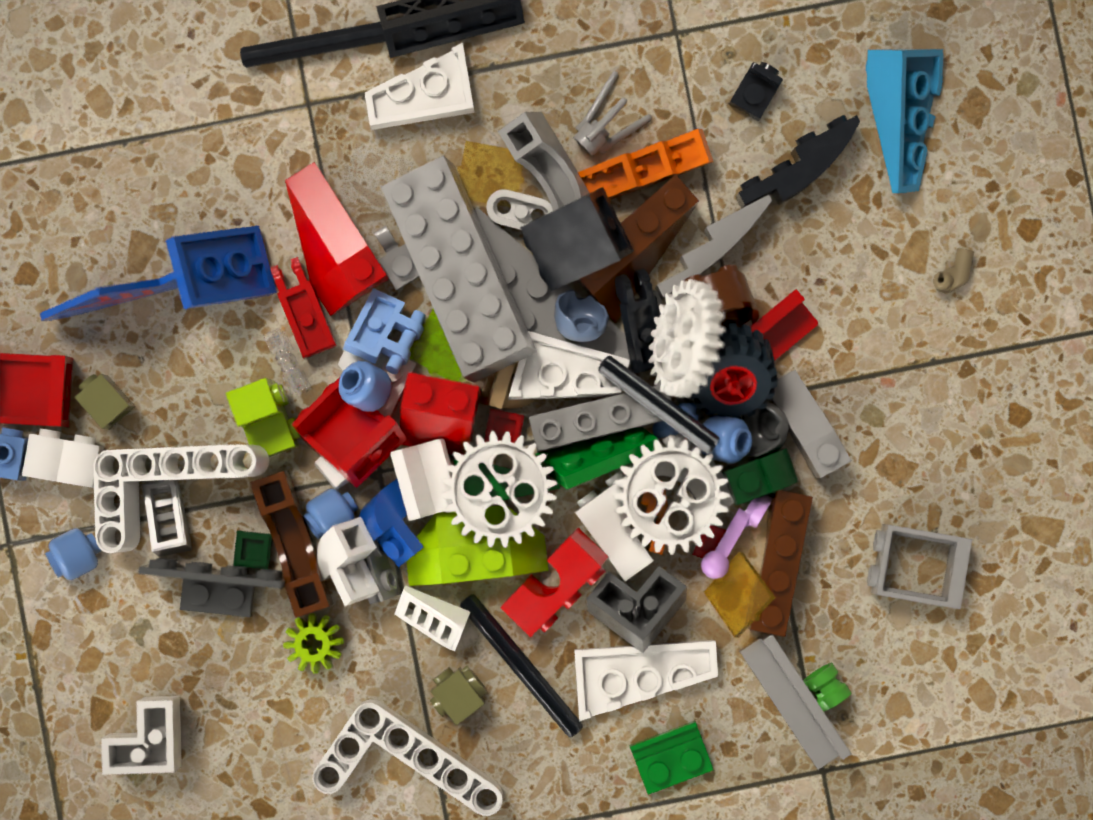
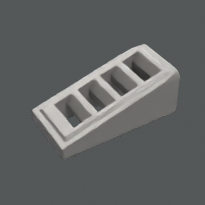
M161 480L142 484L152 552L162 557L192 550L179 481ZM171 492V498L154 500V495ZM173 506L174 511L157 514V509ZM176 522V526L160 529L161 523ZM178 535V539L163 542L164 537Z

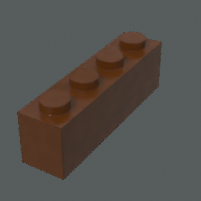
M674 175L621 222L634 252L613 264L576 280L589 295H593L595 301L605 306L609 318L615 324L621 317L619 306L621 302L616 295L614 282L616 276L625 274L629 277L635 296L637 293L633 277L635 271L644 269L648 274L651 273L699 202L677 175Z

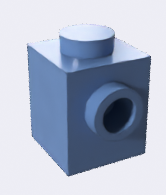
M2 427L0 434V478L26 481L27 476H22L28 438L22 437V430Z

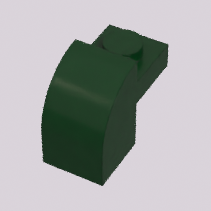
M787 448L780 449L775 453L759 457L723 472L724 478L728 480L727 486L735 506L799 482Z

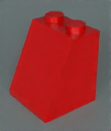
M408 372L400 416V428L407 439L401 445L412 447L442 438L445 441L448 454L453 455L454 452H457L464 456L467 452L463 443L467 442L471 445L482 391L480 386Z

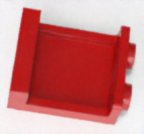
M0 353V423L69 427L73 358L62 355L45 356Z
M339 377L334 383L329 384L324 389L318 399L299 413L297 419L292 423V427L309 447L355 488H358L391 455L390 452L395 451L407 438L398 423L389 415L385 417L378 410L373 412L362 411L346 403L339 393Z

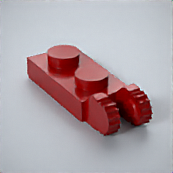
M295 257L291 259V268L299 281L297 286L287 288L285 276L278 265L270 269L279 293H277L297 345L303 359H307L337 347V344L310 280L308 281L299 258Z

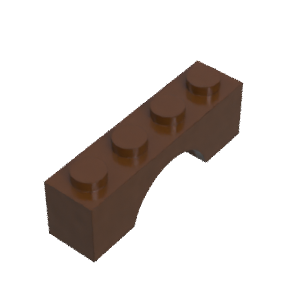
M281 471L250 482L261 517L270 531L279 556L283 577L286 580L284 586L295 618L333 605L327 582L323 580L319 570L317 553L308 526L303 518L304 514L289 471Z
M778 490L772 494L773 500L770 504L767 519L764 555L758 581L752 594L746 627L750 630L785 637L813 497Z

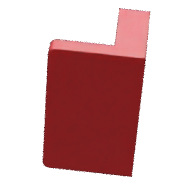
M797 289L751 325L752 332L755 330L760 331L763 334V339H767L770 343L774 361L818 325L817 319L802 303L805 298Z

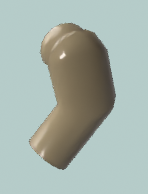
M957 248L954 266L936 273L933 278V284L939 292L951 293L968 282L974 251Z

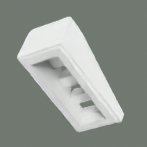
M405 586L394 615L442 646L455 651L470 611ZM409 602L416 605L414 610L408 608ZM422 609H423L424 611H426L428 614H427V615L422 614V613H421Z

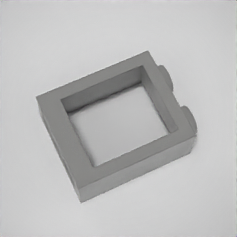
M882 524L881 531L876 530L874 536L873 551H878L876 565H870L867 585L872 586L871 593L876 595L961 609L972 539ZM893 535L950 544L941 596L885 587Z

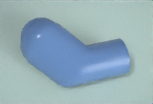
M694 403L678 405L698 420L699 414H696L697 408ZM664 421L654 423L652 427L653 434L660 439L669 435L679 434L678 431Z

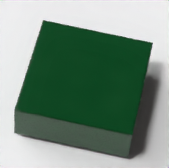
M237 530L233 566L270 569L273 543L271 534Z

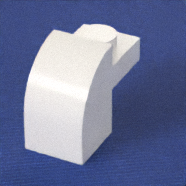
M362 517L332 526L321 537L317 549V560L323 580L332 579L345 606L373 597L380 591L364 560L377 547Z

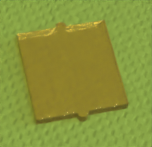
M470 141L465 142L462 164L457 167V171L460 173V179L470 201L487 204L489 197L495 191L507 189L519 192L520 184L524 183V178L522 177L523 165L515 161L508 148ZM501 200L497 204V206L511 208V204L507 200Z
M738 552L730 561L727 574L722 578L714 579L704 591V594L733 636L737 638L754 621H759V615L775 598L743 552Z

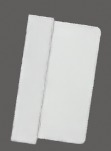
M441 438L390 452L408 520L412 521L445 511L444 509L452 503V500L441 497L442 493L450 491V486L442 483L441 480L452 478L453 473L445 468L446 465H451L444 439Z

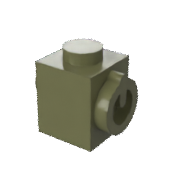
M468 666L463 669L459 667L454 672L448 667L433 679L436 686L430 691L434 696L430 701L442 717L448 714L456 726L485 704L486 700L483 696L488 691Z

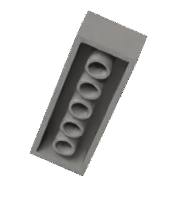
M443 155L381 186L463 378L476 382L537 353L455 165Z

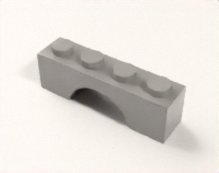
M524 112L498 131L515 161L528 169L538 180L549 198L553 211L590 193L542 112Z

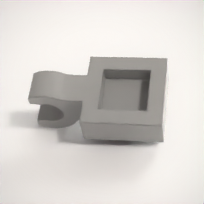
M386 226L376 231L374 234L387 254L378 261L395 289L399 290L419 278L420 276L406 244L399 247Z

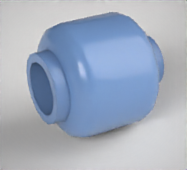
M354 362L340 376L339 393L342 399L349 405L362 411H376L390 397L392 385L388 373L369 362Z
M714 415L704 422L703 425L720 438L718 445L711 453H706L701 449L704 456L712 454V460L733 464L739 462L750 451L752 435L743 420Z
M330 488L306 504L307 513L303 515V518L313 535L320 539L332 526L356 519L353 512L358 510V507L348 492L341 494L336 489Z
M73 528L52 539L49 542L50 551L46 552L45 555L58 578L64 576L67 580H74L97 567L98 560L96 554L101 552V549L97 545L92 533L85 536L82 530Z

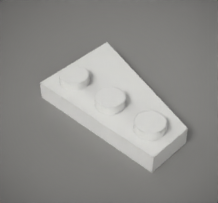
M463 42L453 47L452 51L437 59L433 57L423 62V66L405 75L400 74L365 92L371 130L475 113Z
M528 331L537 353L519 361L508 400L609 397L619 395L622 389L601 375L598 368L607 356H612L627 368L630 360Z

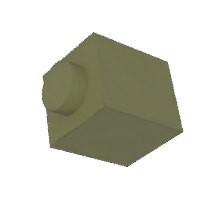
M93 374L84 380L79 386L81 392L75 396V399L97 424L106 430L114 427L136 407L108 375L100 374L98 377Z

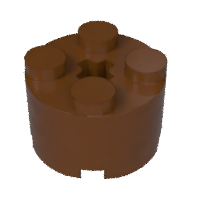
M726 265L715 273L706 276L693 275L684 280L688 281L690 279L704 282L705 284L712 285V290L718 292L716 300L722 301L718 312L725 315L719 323L721 327H728V323H736L737 327L741 328L749 320H751L752 325L757 322L759 311L746 276L738 271L736 265Z

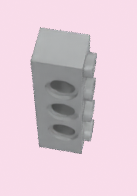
M652 386L660 392V386ZM660 392L669 400H671L670 395H667V393ZM627 393L529 416L537 452L663 421Z

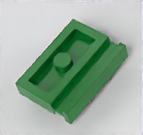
M695 720L629 745L648 795L714 770Z

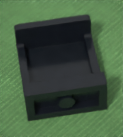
M603 187L520 227L524 243L532 252L539 266V274L543 281L548 284L551 291L613 264L634 252Z

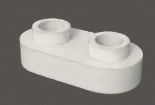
M507 189L497 190L492 193L486 205L488 216L492 221L516 229H520L523 225L533 221L531 213L535 209L543 210L545 215L553 211L551 203L545 199ZM501 200H507L511 204V209L508 213L498 211L497 204Z

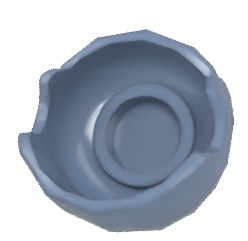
M568 290L558 296L554 309L557 330L567 339L577 342H588L596 340L605 333L609 315L605 306L595 301L593 295H588L586 298H578L574 290Z

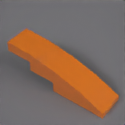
M696 129L668 141H660L635 152L622 154L579 171L578 174L590 193L603 187L609 200L665 181L674 175L678 176L714 161L703 129Z

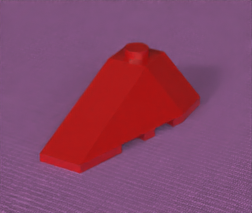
M315 162L285 180L310 281L318 298L332 317L371 292L373 288H377L388 281L389 277Z

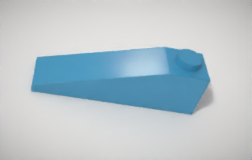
M944 49L868 50L866 62L867 89L892 193L899 194L919 191L928 152L924 144L925 134L928 127H933L935 116L930 114L934 96H940L942 88Z

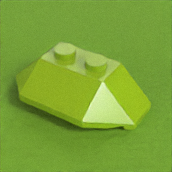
M501 505L487 507L485 511L487 522L499 524L504 520L505 510ZM509 508L513 515H518L515 511ZM456 511L434 514L416 537L424 547L406 561L409 586L465 582L549 571L545 535L532 525L535 536L531 537L525 531L521 532L522 543L518 544L514 537L511 536L508 537L507 547H503L500 538H495L493 546L489 547L487 536L483 535L478 543L474 542L475 531L473 530L463 536L461 534L465 526L463 521L452 525L451 522L457 515Z

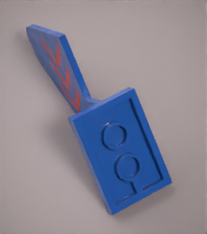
M259 225L173 236L166 240L174 272L159 279L98 287L41 312V321L68 318L177 288L179 289L184 310L275 294L277 291Z

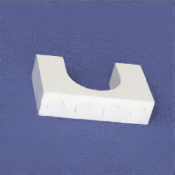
M679 433L677 435H669L662 441L667 445L668 438H673L675 448H679L682 441L688 439ZM688 440V450L692 451L696 445ZM700 452L699 456H700L701 458L705 457V456L702 454V452ZM711 460L709 466L714 467L716 464ZM661 461L655 467V475L672 478L674 468L669 462ZM686 467L682 469L677 481L680 483L683 482L689 472ZM620 470L605 481L608 488L599 495L593 490L577 501L580 508L575 513L602 551L609 556L608 559L623 580L627 581L654 560L646 549L641 546V542L637 537H629L632 531L630 526L622 527L620 525L627 517L626 513H615V509L623 505V500L615 499L613 495L623 492V487L618 486L614 482L619 479L625 480L627 476ZM721 471L716 474L717 479H725ZM692 479L687 483L686 488L695 500L704 495L705 486L703 482L698 479ZM727 483L719 487L720 492L730 494ZM731 494L729 498L720 500V505L726 508L734 503Z

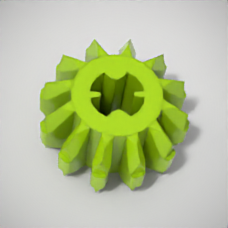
M310 613L308 615V625L301 617L295 619L296 626L300 631L290 627L287 628L286 634L294 638L295 641L284 642L283 647L285 649L295 648L296 652L289 655L287 659L289 662H292L300 657L302 660L298 665V670L304 671L308 663L311 662L312 673L317 674L320 670L319 661H321L326 669H330L333 667L329 656L336 659L342 656V653L333 648V646L342 645L344 638H333L332 634L340 629L338 624L332 626L329 630L326 628L330 619L329 616L324 615L320 623L317 624L316 614ZM310 634H315L316 640H322L323 645L316 649L318 652H313L312 646H306L305 641L311 638Z

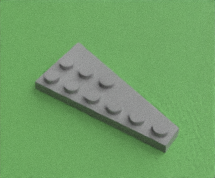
M476 206L475 213L527 330L630 360L625 334L609 320L605 333L596 340L577 342L565 338L557 330L554 309L558 296L573 289L569 285H564L551 291L548 284L543 281L539 274V266L534 256ZM575 292V295L578 298H582L577 292ZM629 362L628 369L632 371L631 364Z

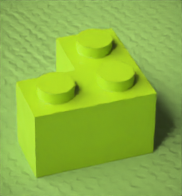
M263 378L225 393L238 427H243L249 445L261 446L266 450L269 457L299 446L297 438H300V436L292 427V423L296 419L294 417L289 419L284 406L289 404V400L282 384L278 385L274 380Z

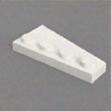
M715 640L650 644L644 653L634 646L574 649L579 721L718 677Z

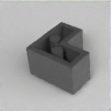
M660 566L656 568L638 592L608 572L587 597V612L640 652L644 653L686 601L687 586Z

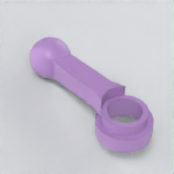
M767 494L751 500L746 511L741 508L738 509L716 550L705 554L701 561L702 571L707 577L719 579L727 574L729 570L728 556L742 531L748 526L757 528L773 497Z

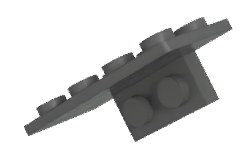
M167 558L150 559L149 564L139 566L138 574L183 578L180 610L242 617L252 616L255 586L282 589L285 588L286 581L282 577L283 571L261 569L256 574H247L248 567L226 565V567H221V571L212 570V563L205 562L185 563V567L177 566L178 560Z

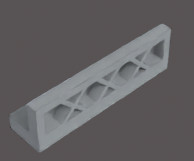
M764 633L739 650L818 770L838 756L844 760L851 755V752L773 634Z

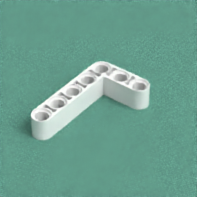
M216 445L102 451L95 458L93 466L95 538L97 545L106 553L127 552L137 547L140 542L139 481L256 477L266 472L269 466L268 453L258 445ZM247 452L252 458V464L249 469H246L243 463ZM213 454H216L218 457V467L216 470H213L210 464ZM181 455L185 460V467L182 472L177 464ZM147 457L152 461V469L149 473L145 468ZM116 458L119 462L117 474L113 470V462ZM116 494H118L120 497V506L118 509L114 505V497ZM117 529L121 533V542L119 544L115 540Z
M368 699L358 706L313 773V783L318 791L324 794L335 793L343 786L371 743L375 742L482 816L495 814L500 809L503 801L502 788L495 780L376 699ZM366 708L375 709L380 716L379 723L374 726L365 724L361 718L362 710ZM396 728L404 729L409 735V742L403 746L394 744L391 741L390 732ZM351 737L359 743L360 747L357 754L349 755L343 751L341 742L344 738ZM426 748L433 749L438 755V762L432 766L423 764L419 758L421 750ZM325 767L335 768L339 774V781L334 784L326 783L321 776L322 769ZM453 769H461L467 774L468 780L465 784L456 786L449 781L448 773ZM483 789H490L496 794L497 800L494 804L485 806L478 801L477 794Z

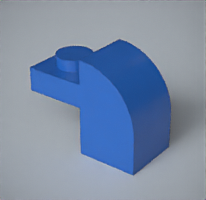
M395 479L365 504L359 517H362L373 541L377 540L385 554L399 568L424 546L403 521L407 517V512L398 480Z

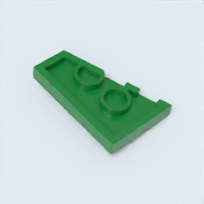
M643 427L631 428L624 432L535 453V457L546 454V458L541 463L542 468L553 467L554 470L548 475L568 490L616 470L621 466L632 463L628 457L630 454L640 459L643 457L640 450L642 445L647 447L650 452L654 451L653 443L658 438Z

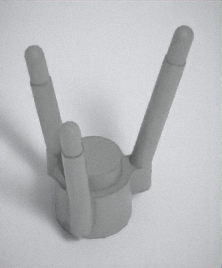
M616 71L612 72L585 118L575 128L578 133L573 137L574 140L592 157L598 151L604 155L611 146L651 120L650 115H645L606 140L610 133L605 127L627 103V99L623 97L599 122L594 120L591 123L618 77V72Z

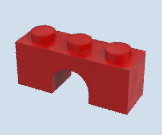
M578 527L547 559L558 572L560 585L554 587L546 586L531 574L500 608L528 636L532 637L539 629L545 633L558 620L559 617L555 613L562 606L568 610L582 596L578 590L586 582L592 586L606 572L602 565L609 556Z

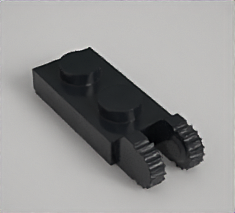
M644 269L635 271L633 276L635 290L640 297L638 299H634L631 281L627 275L616 276L614 281L616 295L621 302L619 304L631 369L634 373H641L654 367V364L648 361L653 355V350L648 349V346L654 342V337L651 336L652 330H656L657 326L654 322V317H660L657 297L653 294L650 275Z

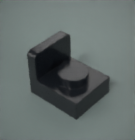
M752 62L729 104L759 121L783 81L778 76L779 71L768 63L761 62L759 65Z

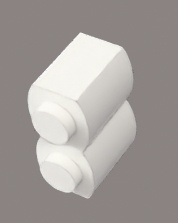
M41 428L39 435L29 434L22 476L94 488V460L104 449V446L95 445L96 438L75 434L74 441L60 439L61 432Z

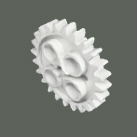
M690 279L688 281L682 280L680 286H673L672 294L666 293V305H659L661 315L660 317H654V322L657 326L656 330L651 332L654 342L648 346V349L653 350V355L648 361L654 364L651 375L657 376L654 384L660 386V392L681 398L691 397L692 393H699V385L706 386V374L713 375L714 373L711 364L713 361H719L716 350L723 346V343L719 341V335L725 331V328L720 327L719 323L725 315L718 312L722 301L716 300L718 292L712 290V285Z
M491 431L490 440L485 443L483 438L477 435L476 447L473 448L469 443L464 442V448L467 453L464 456L457 452L453 453V456L458 461L457 466H445L453 475L452 478L441 480L442 483L450 486V491L442 493L441 497L452 500V503L444 510L445 512L456 511L457 515L451 523L455 525L463 521L465 524L461 533L463 536L471 530L475 531V543H478L484 535L487 536L489 547L493 546L495 538H500L503 547H507L508 537L511 536L520 544L522 543L521 532L525 531L531 537L535 536L531 525L536 523L544 527L545 523L539 516L541 513L552 514L553 512L545 503L546 501L557 499V496L547 493L549 487L557 485V481L546 479V475L554 469L553 467L542 468L541 463L546 458V454L535 457L533 455L536 448L535 443L529 445L526 449L522 447L524 436H520L515 443L510 442V433L506 431L502 441H498L495 432ZM499 454H507L513 461L511 471L504 475L496 473L492 466L493 459ZM480 463H484L499 483L507 482L508 487H506L505 493L519 510L517 516L512 514L501 497L496 495L492 498L489 492L493 487L479 469L478 465ZM470 475L480 476L484 482L483 491L476 496L468 495L463 488L464 480ZM520 483H529L534 490L533 498L527 503H520L514 497V489ZM492 504H499L505 510V518L499 524H490L485 519V511Z
M668 438L666 448H662L657 439L653 443L654 451L650 452L647 447L642 445L640 450L643 457L639 459L632 454L628 456L633 464L632 468L620 467V470L627 476L625 480L619 479L614 482L618 486L623 487V492L613 495V498L623 500V505L616 508L615 513H626L627 517L620 525L623 527L632 524L634 528L629 537L634 538L641 533L643 535L641 546H647L652 540L655 541L654 550L658 553L663 544H667L670 554H674L676 544H680L684 552H689V541L692 540L697 546L701 547L703 545L700 535L705 534L713 538L714 534L709 526L711 524L723 525L716 515L717 512H728L725 506L720 505V500L729 498L730 494L720 492L719 487L725 485L728 480L717 479L716 474L722 469V466L710 467L709 463L713 455L708 454L701 458L699 456L701 449L698 446L689 451L688 440L684 439L680 447L675 448L673 438ZM661 461L669 462L674 468V475L667 482L660 481L655 475V467ZM686 467L689 472L676 492V495L680 497L679 502H671L661 522L655 524L654 518L666 501V497L662 495L663 490H671L680 472ZM692 479L700 480L705 486L704 495L697 500L691 499L686 493L687 483ZM644 492H649L656 498V507L649 513L641 512L637 506V499ZM675 510H681L687 516V525L679 531L673 530L668 523L669 515Z

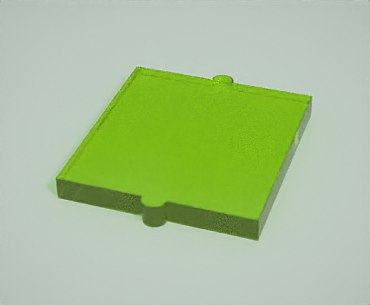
M433 308L423 325L424 330L419 340H415L410 349V359L428 368V373L430 374L435 372L448 380L458 382L462 373Z

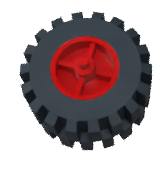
M728 323V327H723L725 331L719 335V341L723 343V346L716 350L719 361H713L711 364L714 373L713 375L706 374V386L699 385V393H692L691 399H694L698 409L704 408L705 414L711 417L714 414H718L720 416H733L734 418L741 419V415L747 414L750 417L756 414V408H765L767 406L766 399L774 397V388L778 385L777 370L770 343L767 339H763V334L760 331L755 330L752 332L751 326L745 324L739 328L736 323Z

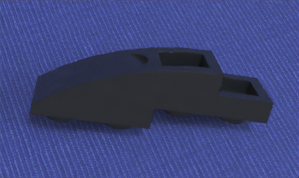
M844 114L827 123L828 130L816 136L815 132L811 131L795 140L798 146L794 147L790 152L795 161L794 164L788 159L771 169L773 175L763 180L759 176H755L740 185L742 191L735 198L741 209L772 193L778 205H781L811 185L843 151L860 122L858 116L855 115L847 119Z

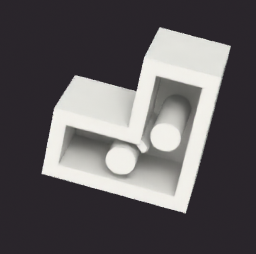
M180 696L144 697L136 701L137 733H110L101 739L102 775L174 773L182 767Z

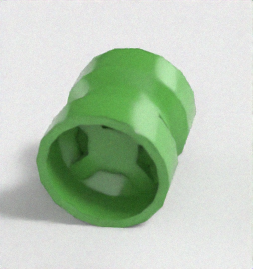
M832 662L818 668L803 680L810 691L816 692V701L823 712L837 706L852 693L846 683H842L837 679L838 671Z

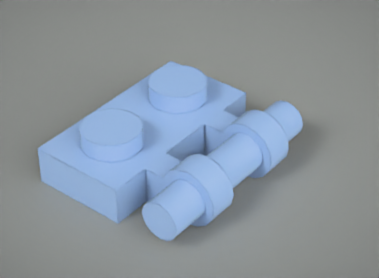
M373 288L344 343L343 350L376 364L382 353L389 357L385 369L392 374H398L401 366L406 365L411 356L410 349L414 341L419 340L424 330L422 325L426 315L417 310L412 313L410 318L402 315L405 302ZM393 328L402 333L398 343L388 339Z

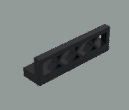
M398 0L376 6L390 58L525 24L521 0ZM430 5L438 6L437 8L430 10L424 9L425 7ZM399 13L404 14L402 17L387 20L388 16Z

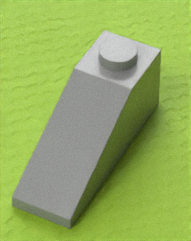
M796 370L779 378L778 385L774 388L775 395L771 401L785 413L788 419L789 433L814 477L822 478L851 462L835 430Z

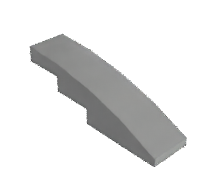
M768 194L707 226L704 233L709 242L682 255L679 260L685 270L657 284L655 287L661 300L665 298L666 293L672 294L674 285L680 286V282L690 276L702 275L721 260L747 234L772 201L770 195Z

